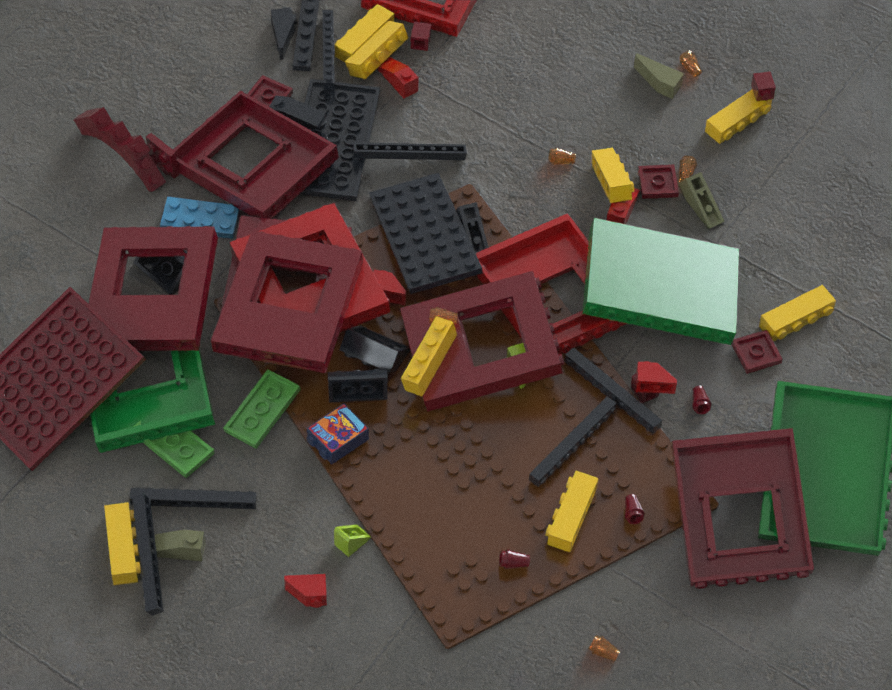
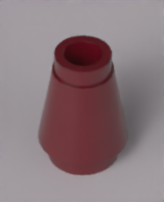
M695 386L692 389V408L697 414H706L710 411L712 403L703 386Z
M629 494L625 497V519L630 524H639L643 521L645 513L637 496Z
M509 549L500 551V567H504V569L529 567L530 555Z

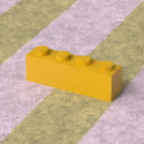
M378 4L373 9H370L362 19L357 21L352 29H349L341 39L336 41L334 45L335 57L345 62L387 21L394 22V13Z
M387 21L345 61L350 76L366 79L408 39L404 24Z
M750 90L707 119L705 132L721 144L725 140H729L738 131L741 132L750 123H754L763 114H767L771 110L772 99L756 101L753 90Z
M613 148L593 150L592 167L609 202L632 200L634 184L633 181H630L628 172H625L624 164L620 162L619 154H616Z
M821 285L761 315L759 327L762 331H768L773 342L778 339L781 340L787 334L793 331L797 332L803 326L813 324L823 316H829L834 311L836 300Z
M435 317L401 377L405 391L423 396L457 336L452 321Z
M575 471L574 476L569 477L566 485L568 490L566 493H562L559 501L561 506L554 511L553 525L549 524L545 536H548L547 545L571 552L597 490V477Z
M129 502L104 505L113 585L138 582L137 574H141L140 561L136 562L135 559L136 556H139L138 544L133 542V539L137 537L136 528L132 527L131 522H135L134 510L129 509Z

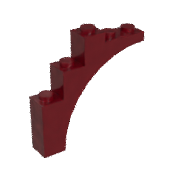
M104 107L87 110L73 119L82 135L95 137L114 149L135 171L149 192H153L166 183L149 155L150 149L142 136H131L123 121L113 122Z

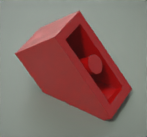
M374 269L373 273L389 302L405 305L406 290L393 273Z
M649 361L638 362L636 392L675 394L677 379L661 365Z
M326 574L284 576L285 590L302 604L314 608L327 606Z

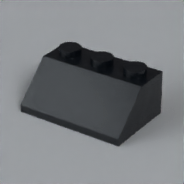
M185 256L135 258L133 263L169 295L179 291Z
M360 325L346 330L339 350L345 352L344 355L349 358L355 359L356 357L362 360L361 363L364 365H374L380 370H386L387 374L398 370L409 353L410 347Z
M374 369L328 372L329 403L387 400V371Z

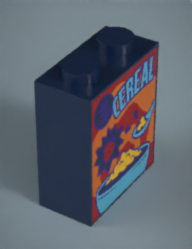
M343 403L307 427L306 439L312 447H316L324 460L327 459L333 464L369 440V428Z

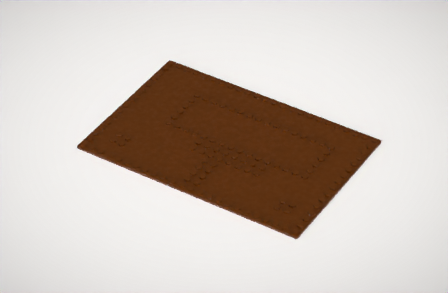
M468 184L448 193L455 210L459 206L477 202L488 247L512 238L511 234L473 185ZM381 224L353 236L372 272L375 269L393 273L406 290L405 305L389 302L390 313L357 326L366 327L408 347L410 345L400 308L483 285L477 275L410 294ZM286 270L274 272L285 294L315 283L317 276L314 273ZM542 283V288L538 290L539 293H544L546 303L543 306L544 308L548 307L551 317L547 319L548 323L554 324L573 315L549 283ZM224 296L214 300V306L219 313ZM502 310L462 321L474 367L507 358L508 347L523 343L522 338ZM346 330L339 333L326 373L251 359L262 376L267 370H270L300 386L301 390L285 411L446 649H451L682 527L671 448L672 442L661 428L652 434L633 417L629 416L626 411L619 408L617 404L615 413L611 414L608 420L603 422L600 428L595 430L590 438L588 437L585 443L580 445L577 451L572 453L567 461L565 460L559 469L557 468L544 484L537 487L529 481V474L607 397L597 387H594L592 383L585 380L580 373H577L571 366L566 364V353H561L565 364L561 366L563 374L527 383L524 388L517 386L428 412L423 396L405 391L401 380L402 375L413 358L411 349L398 370L387 374V400L329 403L328 372L378 369L374 365H364L361 363L362 360L356 357L355 359L349 358L344 355L345 352L339 350ZM593 340L588 341L582 346L575 347L577 351L638 400ZM345 403L369 428V440L331 464L327 459L324 460L320 456L315 446L312 447L306 439L307 427ZM575 471L597 477L598 485L571 552H567L547 545L548 536H545L548 525H553L554 520L552 518L555 509H559L561 506L559 501L562 493H566L568 490L566 485L569 477H573ZM629 494L637 496L645 513L643 521L639 524H630L625 519V497ZM709 497L710 510L712 512L718 508L719 503L714 497ZM509 549L530 555L529 567L512 569L500 567V551Z

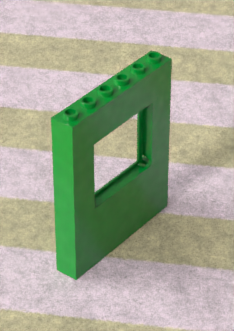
M200 347L199 351H171L176 375L175 380L118 394L116 389L91 413L95 443L100 453L143 443L147 439L151 441L215 425ZM141 420V425L134 426Z

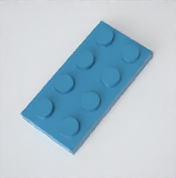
M167 197L160 227L210 226L215 228L218 237L233 239L240 209L231 204Z

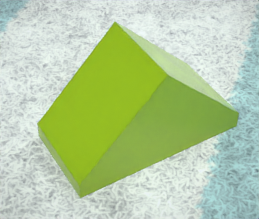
M357 524L338 526L334 529V545L348 557L371 538Z

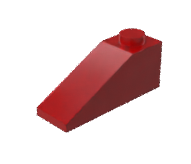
M388 57L377 68L403 99L418 92L419 77L409 66Z
M634 188L632 200L611 203L607 213V221L627 224L640 190Z

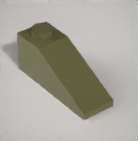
M638 53L635 55L634 68L656 92L673 99L682 86L684 73Z
M701 172L686 178L678 184L685 200L707 229L725 222Z
M179 530L155 534L157 557L191 561L203 560L205 549L204 531Z

